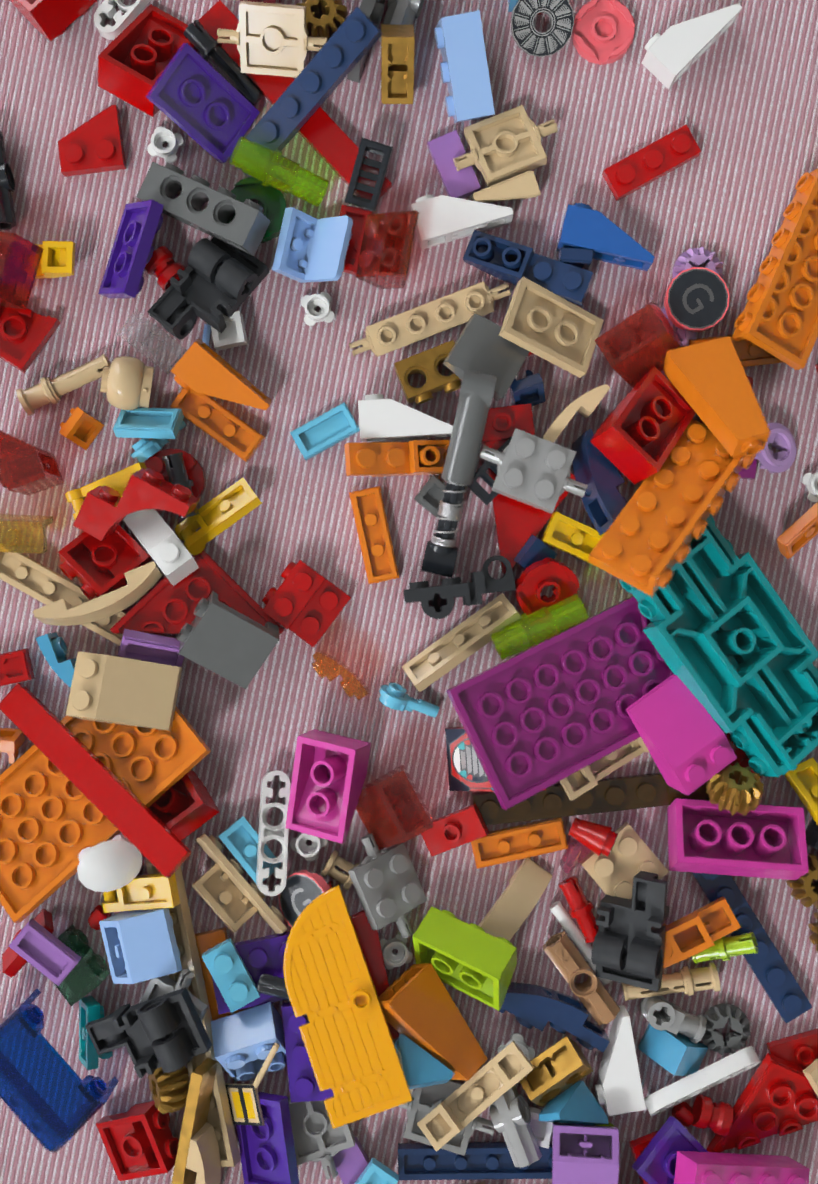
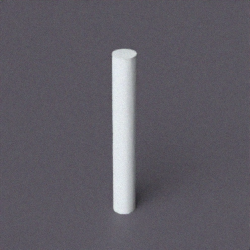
M560 901L554 902L549 909L596 973V965L592 963L591 959L592 946L590 943L585 942L582 932ZM599 977V979L604 985H607L612 981Z

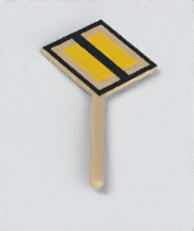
M278 1043L273 1044L253 1084H225L234 1125H265L257 1088L279 1049Z

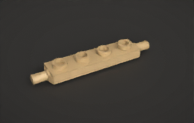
M483 281L366 327V338L349 343L350 349L362 345V347L351 352L355 356L371 349L375 356L378 357L466 323L474 314L484 316L494 312V301L511 295L510 290L498 294L499 291L509 288L507 283L489 289Z

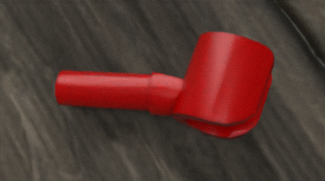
M97 905L88 919L89 926L101 931L99 921L110 917L111 914L104 913L102 905Z
M686 1102L673 1107L672 1116L683 1126L688 1127L693 1123L692 1108Z

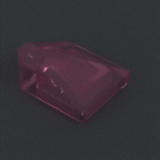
M573 837L568 844V849L565 850L559 862L562 870L568 874L591 850Z

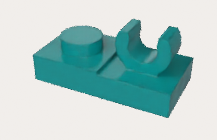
M92 995L79 997V1060L87 1070L97 1069L99 1058L108 1059L113 1056L112 1051L98 1055L85 1028L89 1022L105 1017L103 1006Z

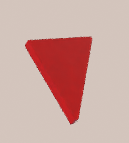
M508 439L484 442V445L498 450ZM488 468V475L495 481L497 475ZM570 472V479L576 481L575 475ZM564 491L558 498L553 512L556 511L568 495V491ZM498 494L492 500L499 553L500 556L509 560L513 568L516 564L514 558L532 535L537 536L552 514ZM501 562V570L502 573L505 575L506 567L504 563Z
M204 550L197 555H192L199 567L174 586L167 577L162 579L110 629L113 634H123L124 629L150 634H179L185 623L191 625L196 617L194 611L202 598L208 599L212 591L219 594L218 600L221 603L265 626L267 621L279 627V634L284 632V629L273 618L263 612V608Z
M767 1053L733 1106V1121L729 1133L725 1137L716 1134L707 1147V1151L720 1153L735 1147L737 1150L762 1143L760 1139L779 1134L781 1137L802 1130L803 1125L818 1121V1096L803 1073L804 1069Z

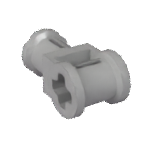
M662 995L641 999L640 1011L653 1028L661 1031L667 1030L676 1035L680 1033L687 1036L689 1041L695 1044L702 1040L706 1031V1017L702 1015L694 1016L685 1012L678 1005L667 1001Z

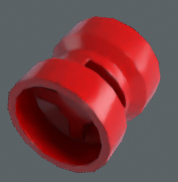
M161 246L153 251V255L144 269L149 275L157 277V284L163 291H166L171 286L170 279L174 277L180 281L177 271L179 269L184 271L186 268L181 263L174 261L173 253L167 246Z
M699 1094L692 1106L694 1116L692 1125L700 1129L708 1127L712 1129L713 1133L725 1137L732 1126V1105L723 1101L715 1103L710 1097Z

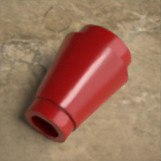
M577 817L568 834L599 857L601 854L609 857L618 837V833L612 831V827L581 820Z

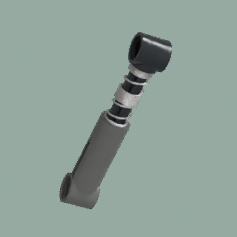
M467 369L464 371L454 425L442 472V478L447 484L445 490H442V492H445L444 498L440 500L437 512L440 515L436 517L439 519L437 530H433L436 534L432 535V540L427 541L422 572L452 578L458 553V547L455 546L457 539L454 536L455 532L459 530L457 523L461 520V515H463V505L465 504L463 499L464 492L468 490L467 485H472L474 481L484 429L497 380L495 375Z

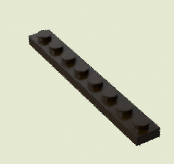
M661 772L601 779L597 781V786L573 801L569 799L561 784H553L547 787L546 790L532 795L507 810L502 809L495 792L472 793L473 804L477 805L486 825L671 805L676 798L710 801L709 794L706 793L707 782L687 796L668 786Z

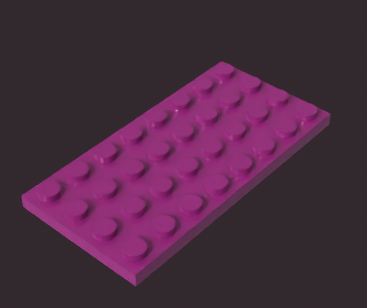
M634 596L446 690L502 809L507 810L641 737L626 708L670 677L673 672L642 630L651 621L641 614L638 609L639 603Z

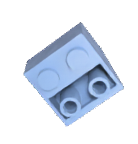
M169 908L123 911L99 921L113 984H135L183 970Z
M271 1002L211 1021L214 1057L235 1082H245L255 1078L274 1043L279 1044V1049L267 1071H280L287 1065L283 1022L280 1014Z

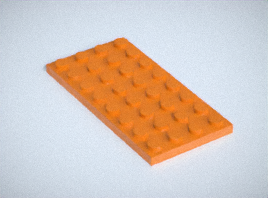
M176 706L171 731L83 720L70 716H65L61 720L147 808L211 752ZM35 745L0 775V903L14 923L22 922L77 872L79 865L78 856L84 848L93 847L100 842L112 840L113 837L121 833Z

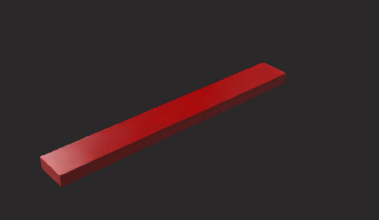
M221 0L198 20L216 41L219 37L217 36L218 28L237 30L239 24L237 17ZM222 43L221 48L240 68V54L237 44ZM245 73L272 105L295 80L293 77ZM319 107L298 133L349 186L359 148L327 113ZM363 164V171L376 175L379 174L378 168ZM359 177L358 183L375 188L376 181ZM386 177L380 197L392 187V183ZM358 189L355 190L358 197L368 200L372 199L373 194Z
M17 683L0 702V710L166 878H171L192 852L24 684Z

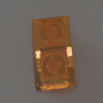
M320 650L312 655L315 661L311 664L321 679L327 677L329 681H332L341 675L344 679L340 682L342 688L350 698L355 695L358 701L369 694L370 690L364 682L341 661Z

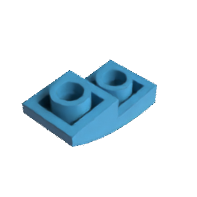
M57 632L37 637V643L45 659L59 678L71 688L77 658L66 659L65 655L68 654L67 646L63 638L58 637Z

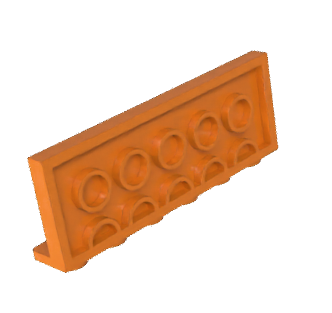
M818 168L810 173L803 174L795 186L796 194L783 213L784 221L771 240L772 248L759 267V272L761 273L756 284L752 286L747 294L748 302L744 311L735 321L734 327L736 329L732 336V339L736 342L745 339L749 340L795 370L805 367L818 337Z
M692 419L659 472L643 481L589 554L588 562L652 597L659 587L664 589L674 573L671 570L676 562L682 564L691 549V546H689L693 538L698 540L702 536L708 524L706 519L710 514L715 516L724 502L723 495L726 491L731 493L735 489L741 477L739 472L742 468L747 470L751 466L756 454L752 456L740 455L731 457L706 425Z

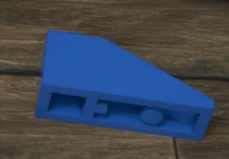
M584 203L568 204L564 213L556 251L560 252L561 248L593 250V259L643 271H647L653 264L654 256L600 211L592 210L590 205Z

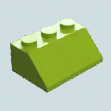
M431 906L413 935L416 964L431 963L442 982L499 1011L503 1005L517 964V947L513 946L509 940L503 937L496 938L486 933L476 924H468L457 919L450 911H441Z

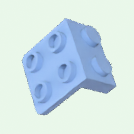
M294 207L285 208L272 271L300 283L339 280L345 267L344 261L352 235L353 219L348 216L317 219Z

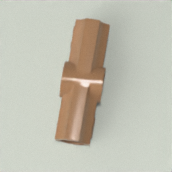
M565 931L550 937L542 946L544 951L565 978L571 991L578 996L596 1023L600 1026L608 1024L615 1019L618 1012L621 1011L620 1007L599 978L596 977L592 967L584 959ZM586 973L589 975L588 979L583 983L574 982L578 974Z

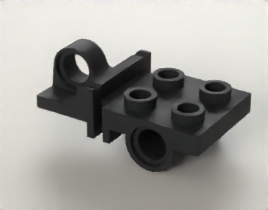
M213 237L210 241L207 238H203L192 248L188 257L189 265L184 271L181 269L177 271L180 281L172 277L170 279L171 286L148 310V313L160 322L166 331L179 340L185 338L191 332L197 316L222 333L227 327L223 314L229 318L267 276L269 273L268 266L253 255Z
M495 555L484 562L480 572L471 573L472 582L461 583V577L441 579V586L429 587V581L409 583L410 589L403 590L405 603L421 601L422 609L426 615L433 619L445 618L454 608L455 597H463V605L466 606L482 604L481 594L516 590L512 566L507 558ZM495 560L503 562L506 567V573L500 579H494L488 573L490 563ZM435 593H439L441 598L446 599V605H442L440 611H435L434 607L428 605V601L433 600Z
M645 871L637 873L633 879L632 900L606 894L600 901V906L597 909V914L600 916L596 920L599 930L593 942L591 955L592 963L596 965V977L656 992L660 990L662 986L666 926L663 924L669 917V906L666 904L668 881L659 880L658 874Z
M186 987L133 1006L130 1003L120 1006L112 1014L91 1021L85 1026L98 1055L126 1046L134 1063V1069L138 1078H142L146 1072L148 1075H151L160 1067H162L165 1073L176 1071L189 1063L194 1056L208 1052L212 1046Z

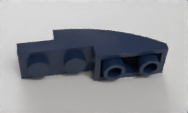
M474 230L463 257L464 262L516 286L517 282L522 277H525L569 302L581 306L584 304L594 279V272L535 254L533 248Z
M588 429L572 443V450L576 451L573 459V469L576 481L588 485L581 499L599 535H602L609 529L627 504L626 499L621 496L617 489L625 481L620 475L619 469L590 442L594 433L591 429Z
M510 982L499 1012H510L516 1016V1020L528 1029L535 1027L543 1031L548 1021H550V1026L562 1034L569 1032L576 1036V1040L589 1050L596 1048L604 1053L610 1043L604 1029L587 1020L589 1014L582 1002L553 989L533 984Z

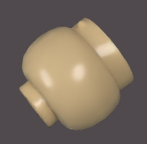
M117 357L112 361L110 367H103L100 392L107 393V401L118 409L135 410L139 406L149 408L154 367L145 366L141 360L134 357Z

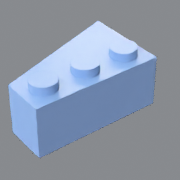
M480 10L441 17L436 28H434L437 49L441 50L443 61L440 63L442 82L447 83L449 96L445 97L448 117L453 116L454 123L494 115L495 111Z

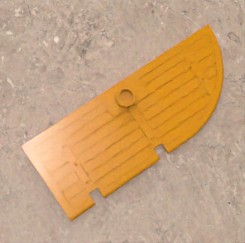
M338 885L315 898L299 915L288 936L283 963L285 985L295 1017L307 1014L309 1023L299 1026L319 1089L324 1091L332 1088L334 1096L324 1100L333 1129L413 1100L341 888Z

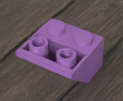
M552 1123V1184H618L619 1129L617 1127Z

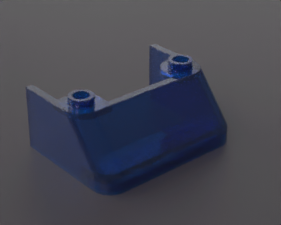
M37 988L0 1020V1098L43 1147L55 1153L66 1145L107 1102L119 1080L113 1077L106 1084L98 1076L87 1075L84 1079H81L40 1033L44 1028V1014L37 1005L31 1004L41 993Z

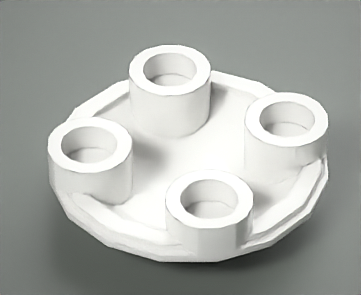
M117 835L112 840L100 842L93 847L84 848L79 853L78 878L84 887L95 892H109L120 889L129 884L139 874L143 864L142 854L124 835Z

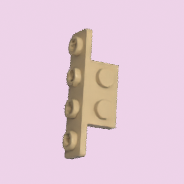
M205 833L195 839L215 864L195 881L192 887L231 932H236L257 912L276 934L283 933L287 929L282 923L285 920L284 916L274 906L269 908L262 900L264 894L259 891L257 885L253 882L248 884L242 877L244 871L234 859L228 860L222 854L223 846L213 835L208 837Z

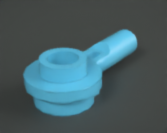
M182 421L179 431L187 426L184 421ZM142 438L131 446L135 452L130 456L133 459L137 458L142 463L162 449L169 441L168 439L153 438L150 440L149 438Z
M389 683V685H382L379 690L381 694L379 701L391 709L407 710L410 712L415 710L433 718H436L439 712V706L408 696L406 689L399 684Z

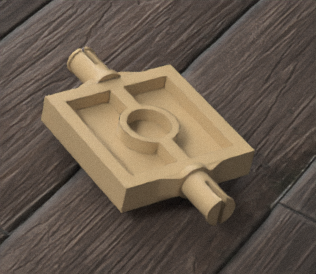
M241 1L239 3V24L237 30L220 28L217 30V36H219L217 38L218 43L237 44L240 54L241 73L297 77L305 68L308 50L319 51L328 41V38L308 36L306 6Z
M523 105L467 126L464 128V136L469 144L470 152L453 158L456 170L460 171L475 165L481 171L487 186L490 187L546 165L547 156L541 145V138L557 133V124L554 119H551L536 126L529 119Z
M625 822L615 831L618 833V837L609 857L602 854L599 857L591 851L579 863L605 894L632 900L633 879L640 871L658 874V879L660 880L669 871L630 824Z

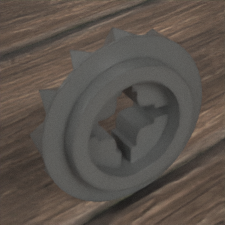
M722 1003L712 1006L704 1013L703 1016L706 1017L707 1023L702 1040L710 1050L718 1052L723 1056L724 1053H735L739 1048L746 1047V1040L751 1035L750 1021L740 1008L732 1004ZM729 1021V1026L735 1031L727 1033L723 1040V1035L716 1029L724 1028L725 1024Z

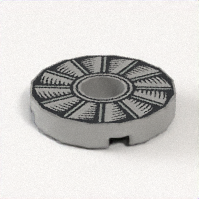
M518 0L511 15L512 37L517 46L528 55L544 57L555 54L566 45L572 35L574 16L569 1ZM538 13H545L550 18V27L544 33L538 32L534 27L533 21Z

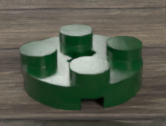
M248 177L237 182L234 185L235 188L231 190L237 196L236 200L244 203L246 199L258 203L264 209L263 214L271 221L261 243L278 237L285 208H287L282 192L272 185L270 181L261 177ZM236 213L229 217L227 223L233 221Z

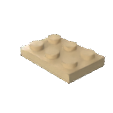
M522 277L517 282L499 336L581 378L587 373L604 320L533 281Z

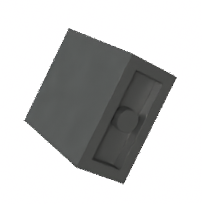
M212 591L208 599L202 598L194 611L196 617L191 625L185 623L177 637V640L180 641L179 654L246 689L278 643L279 627L267 621L265 626L221 603L218 600L219 594Z

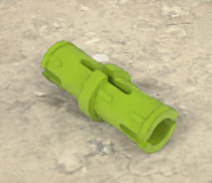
M750 932L737 936H724L714 941V946L693 955L692 959L696 964L715 959L729 961L734 956L758 953V947H755L758 946L755 934Z

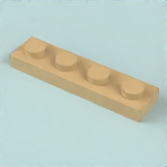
M502 593L404 664L402 668L416 689L422 692L522 618Z

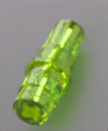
M240 136L230 158L231 165L262 181L261 185L265 187L270 185L316 207L320 205L326 194L329 184L328 180L299 166V163L283 156L282 151L278 149L273 151L257 142H252Z
M574 594L547 608L543 607L528 615L526 613L521 614L520 619L490 634V638L500 659L503 661L588 620L589 617L581 599L577 594Z

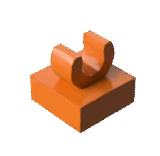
M72 408L70 410L71 416L66 423L61 422L59 433L87 450L105 425L81 408Z
M0 728V758L1 752L7 753L9 763L11 764L18 758V749L25 742V734L20 729Z

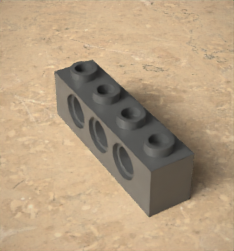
M152 162L136 196L141 201L154 200L164 205L163 214L250 255H255L271 222L262 213L263 207L249 199L242 203L236 200L237 196L223 187H219L217 191L209 188V182L194 174L191 179L183 176L184 171L170 163H166L164 167ZM182 190L180 196L176 198L177 193ZM209 201L208 206L201 211L202 206ZM236 213L233 221L227 223L229 217Z

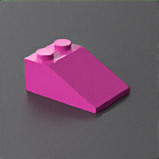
M672 674L626 708L628 715L667 785L687 796L737 759L724 732L677 675Z
M315 729L298 735L285 828L341 844L345 843L367 775L371 743Z

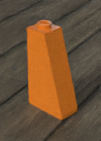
M730 336L668 350L663 367L664 374L731 457L740 455L752 456L764 450L771 432Z
M431 963L412 964L378 997L386 1021L400 1034L403 1033L455 1074L451 1080L468 1081L488 1060Z

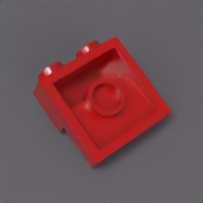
M120 525L117 526L113 534L102 541L83 532L58 551L60 561L62 562L59 568L68 579L72 580L76 577L83 584L80 589L89 600L126 586L127 581L124 573L148 564L151 561L150 555Z
M299 560L297 564L291 561L281 574V577L285 580L278 589L272 587L262 599V602L266 604L262 611L314 648L352 597L304 561Z
M154 1101L135 1104L127 1112L104 1116L96 1123L119 1181L168 1173L175 1165L179 1139L173 1138L169 1128V1112L162 1114L155 1107Z

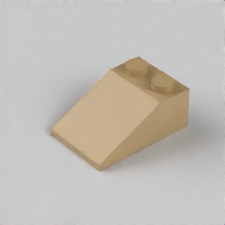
M78 651L66 716L83 720L171 731L182 667Z

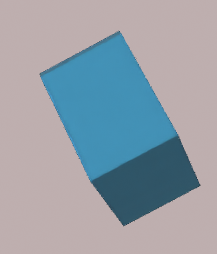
M650 1023L638 1045L640 1051L674 1076H689L697 1072L708 1050L707 1045L701 1042L695 1044L690 1042L687 1036L680 1033L676 1035L667 1030H656Z
M403 1033L395 1042V1048L409 1089L444 1084L451 1080L455 1074Z
M583 1080L578 1081L549 1101L539 1113V1121L580 1125L609 1124L608 1116Z

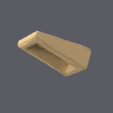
M530 170L472 194L471 199L472 201L487 203L535 198L540 196L541 192L534 171Z

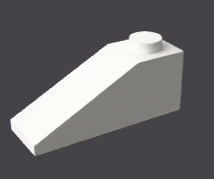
M737 3L670 26L662 35L656 33L644 48L647 52L642 64L669 89L735 22L742 7Z
M425 195L416 199V203L411 204V216L421 250L471 236L474 230L484 232L511 224L514 215L511 207L444 195L437 197Z
M382 394L365 395V400H358L361 442L451 437L453 425L392 399H384Z
M155 509L135 511L123 519L173 586L199 568L193 556Z
M624 1005L619 1006L621 1011L618 1012L613 1020L608 1037L610 1043L603 1053L598 1070L600 1084L595 1085L597 1101L600 1105L604 1104L608 1116L646 1110L630 1016Z

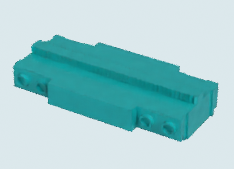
M709 515L706 519L708 524L704 533L698 540L692 539L689 544L691 549L682 564L676 562L671 569L674 571L673 576L664 589L659 587L651 597L621 579L619 581L622 587L636 598L641 614L650 619L651 623L642 630L673 674L677 675L698 699L724 733L731 734L732 742L745 752L750 759L748 764L755 773L760 774V776L779 777L780 775H785L789 770H795L797 768L796 765L818 746V668L812 664L818 658V651L749 552L736 555L731 542L723 537L716 527L714 518Z

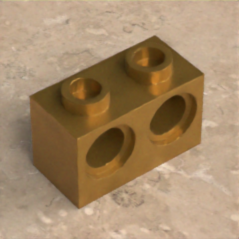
M381 24V32L383 33L381 36V103L413 104L414 25Z
M454 340L394 363L395 372L408 403L415 401L416 405H420L434 398L433 394L444 390L445 393H451L461 388L462 379L455 373L451 376H443L437 370V367L445 361L453 348ZM413 374H421L426 379V383L420 388H414L408 383L409 377Z
M566 1036L530 1061L534 1069L523 1077L520 1083L530 1101L542 1107L593 1072L578 1044Z

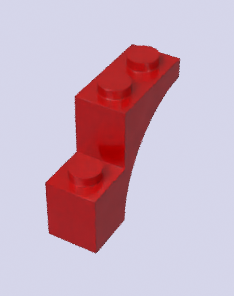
M142 468L131 475L122 497H120L118 491L108 486H98L87 492L73 526L102 541L113 534L119 523L130 513L145 509H161L186 517L195 510L200 499L193 496L192 491L180 484L173 485L164 480V476L158 471Z

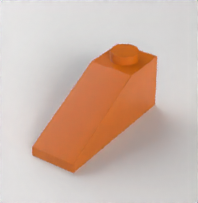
M200 338L190 346L171 369V372L176 375L174 380L186 390L191 388L197 393L262 410H267L271 405L272 400Z

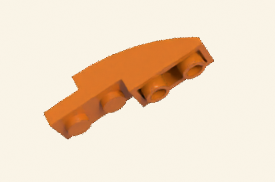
M450 440L344 444L346 476L389 477L442 474Z
M723 896L669 925L663 924L666 926L663 969L714 946V941L741 928Z

